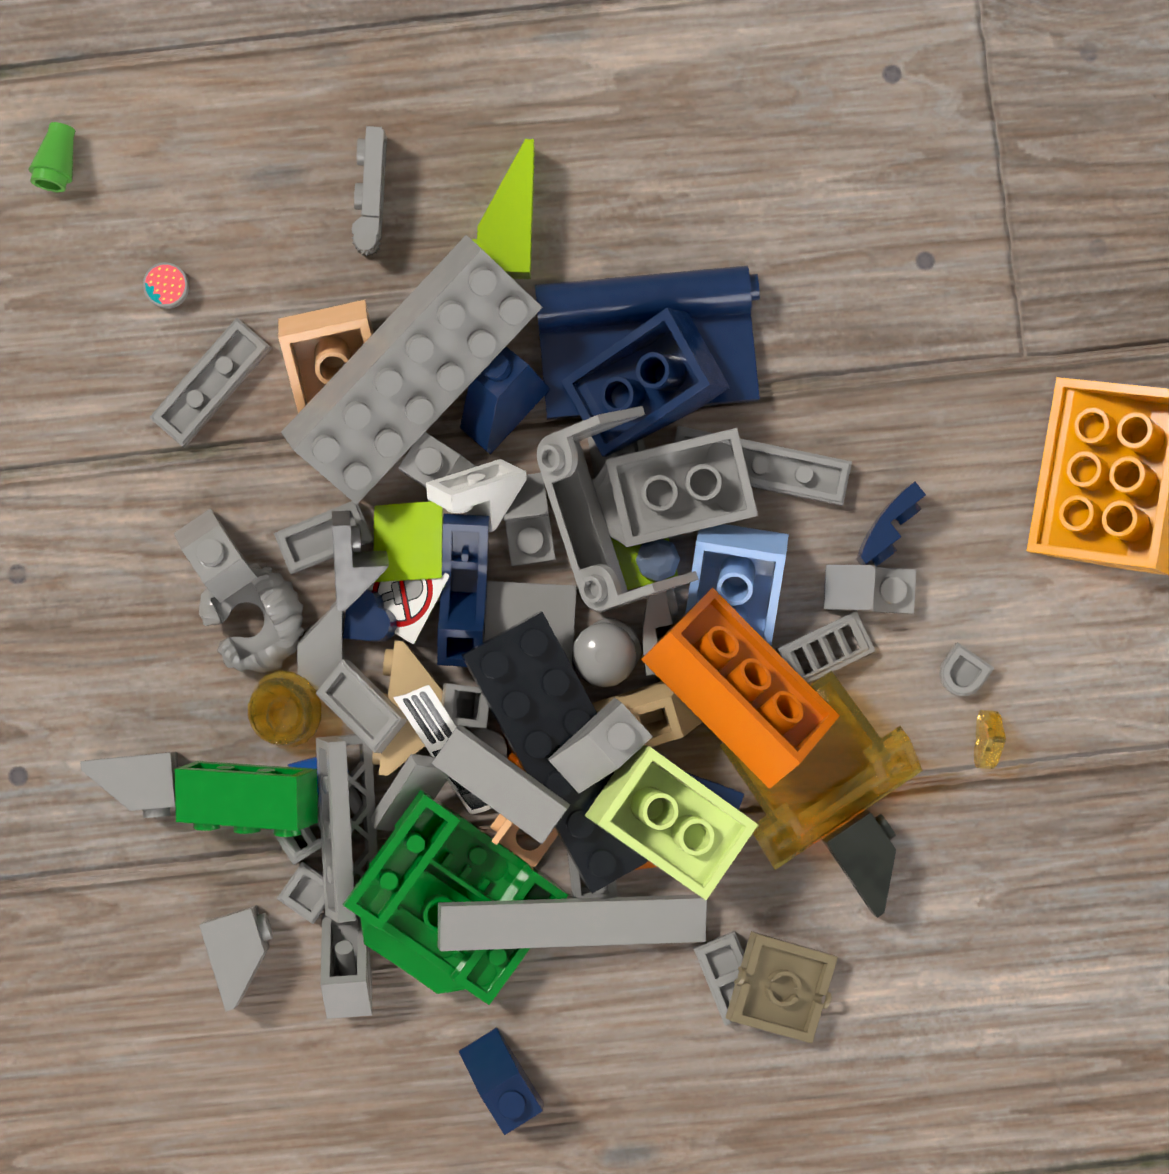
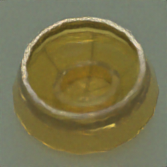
M276 671L264 676L255 685L248 703V719L252 729L261 739L273 745L295 747L306 743L317 732L322 719L321 702L315 694L316 689L306 678L294 672Z

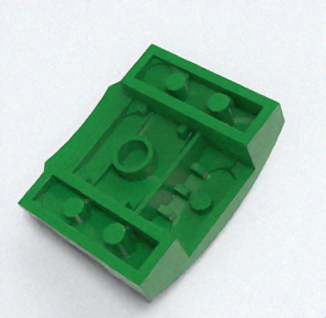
M420 790L395 824V830L369 864L368 870L344 901L343 906L360 917L364 945L407 972L433 992L441 994L466 989L490 1005L530 948L440 951L438 949V903L566 899L569 895L552 880L502 844L498 843L496 845L491 842L493 838L437 799Z

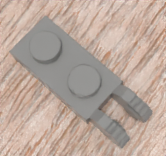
M366 126L365 139L358 138L357 165L364 166L363 183L355 184L354 208L355 210H361V217L352 224V234L354 236L351 237L353 245L358 249V253L361 252L362 256L366 255L367 257L368 255L373 256L374 253L377 254V250H380L379 245H381L379 241L382 239L387 136L384 129L374 126Z

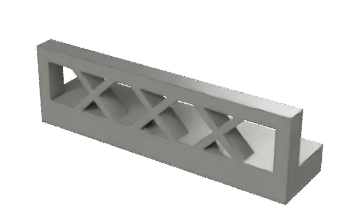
M356 734L316 738L325 916L337 923L356 921V914L344 907L343 903L354 889L355 875L357 874L362 878L365 873L360 869L366 863L367 871L369 864L378 853L377 830L374 829L370 820L375 810L372 750ZM359 744L360 762L348 774L346 746ZM360 774L361 785L357 781H355L360 776ZM351 785L362 794L363 806L352 819H350L349 788ZM362 819L364 820V830L358 826ZM353 830L365 840V850L354 864L351 842Z

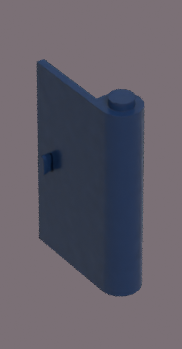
M748 266L535 285L536 301L542 306L537 316L543 380L550 388L545 395L547 420L581 417L561 380L666 308L689 313L730 386L728 390L704 406L760 400L751 318L752 301L760 300L758 274H749Z

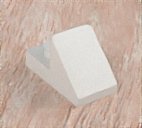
M498 459L426 482L427 499L445 508L450 513L467 512V515L489 516V532H492L497 528L526 482V471L502 459Z

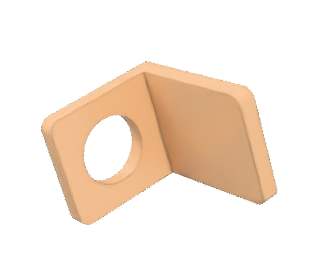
M499 814L490 827L497 832L491 842L496 845L498 843L502 844L533 867L539 863L558 836L554 827L543 844H540L534 850H525L519 846L516 840L519 827L503 815Z

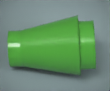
M51 122L49 124L47 134L28 169L32 174L30 182L36 187L52 192H64L66 185L72 182L73 140L76 132L73 127L59 122Z

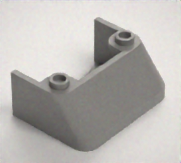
M643 406L593 416L545 436L537 448L538 465L580 595L587 607L595 612L612 610L699 580L696 571L628 592L579 441L645 415Z

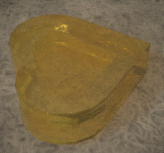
M980 710L976 720L974 763L977 768L994 769L999 762L1006 742L1002 718L998 711Z

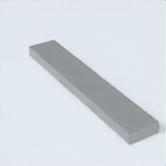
M699 895L443 902L438 903V949L440 951L706 942L707 900Z

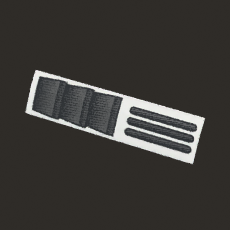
M430 685L393 697L431 756L436 757L455 730L456 725ZM451 777L447 779L470 815L492 809V807Z

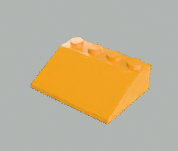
M1056 377L1027 552L1126 570L1169 575V389Z

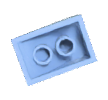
M727 524L698 530L692 572L696 571L699 580L690 582L686 613L713 587L771 646L789 534Z

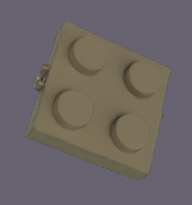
M751 931L741 966L738 967L737 979L734 980L735 986L725 1018L739 1024L813 1043L822 1009H827L831 1003L832 995L828 989L838 957L830 953ZM825 995V1002L822 1003V997Z

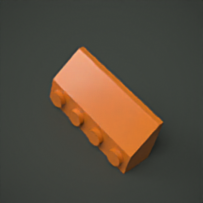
M713 587L641 659L769 789L804 760L840 716Z

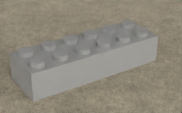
M465 235L281 433L299 456L357 505L540 311L542 306L472 239Z

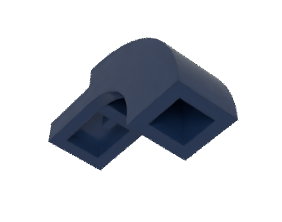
M444 513L442 576L447 573L449 578L441 592L437 665L467 667L461 655L484 642L489 568V516Z

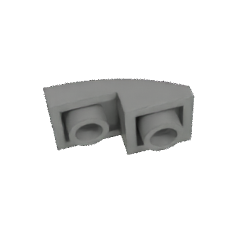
M674 589L648 597L642 627L643 657L663 637H657L655 629L671 626V616L679 614ZM644 663L645 675H654L655 673Z

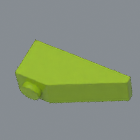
M534 139L524 140L477 226V239H472L513 279H531Z

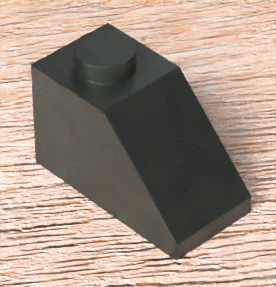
M866 810L822 841L868 909L878 918L885 913L896 848L890 840L896 834L882 814L874 818L872 813Z

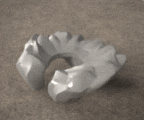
M251 563L249 566L257 578L222 602H219L209 589L206 588L201 594L199 615L205 626L220 625L229 617L234 607L241 603L249 602L259 606L265 619L262 630L257 635L249 638L228 637L220 642L217 652L222 655L223 662L228 668H235L240 672L245 670L262 673L277 671L282 668V661L297 651L300 637L304 634L305 630L301 627L303 604L299 602L298 593L293 590L292 582L284 581L281 573L272 572V568L269 566L261 569L258 563Z

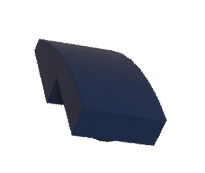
M916 481L901 491L876 518L859 549L856 560L860 565H865L872 561L877 567L897 551L893 543L901 538V535L891 522L896 519L900 525L905 523L922 510L917 502L926 496Z

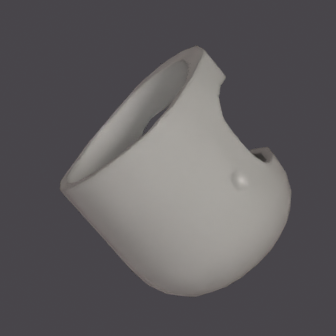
M608 617L595 622L579 634L574 642L572 651L574 668L580 677L591 685L599 687L618 685L629 677L638 664L642 654V646L639 637L629 625L622 620Z

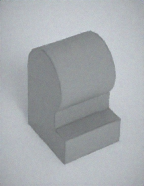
M444 683L441 704L454 724L487 728L489 706L479 687Z

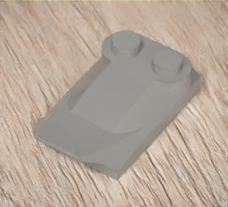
M737 428L605 459L601 471L592 480L610 537L618 540L626 547L758 516Z

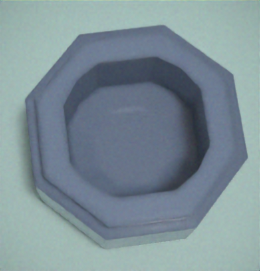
M659 539L643 543L635 561L643 577L658 582L675 574L680 557L672 542Z

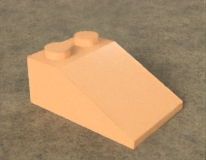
M365 300L278 319V338L298 413L372 336L373 329Z

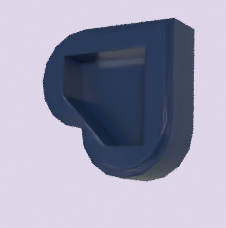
M367 589L346 610L344 639L386 642L394 636L397 627L395 615L390 610L384 608V601L378 592Z

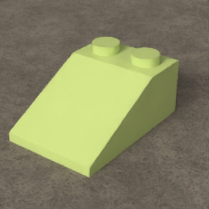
M645 744L614 772L585 814V817L705 900L711 895L758 826L756 822Z

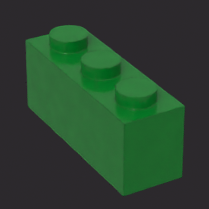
M195 761L175 768L176 822L193 823V829L199 831L217 830L222 825L233 826V832L239 834L258 833L262 828L274 829V835L279 837L299 836L302 829L318 823L317 769Z

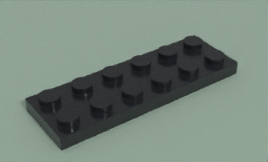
M539 611L463 653L461 656L523 770L570 804L555 826V829L589 892L593 894L649 862L585 817V814L614 772L581 793H578L548 760L590 721L597 712L544 613Z

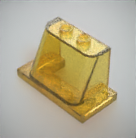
M832 671L810 686L840 716L804 760L772 788L769 789L724 743L720 745L723 753L765 814V817L756 822L758 826L752 835L774 870L923 771L911 740L901 726L881 738Z

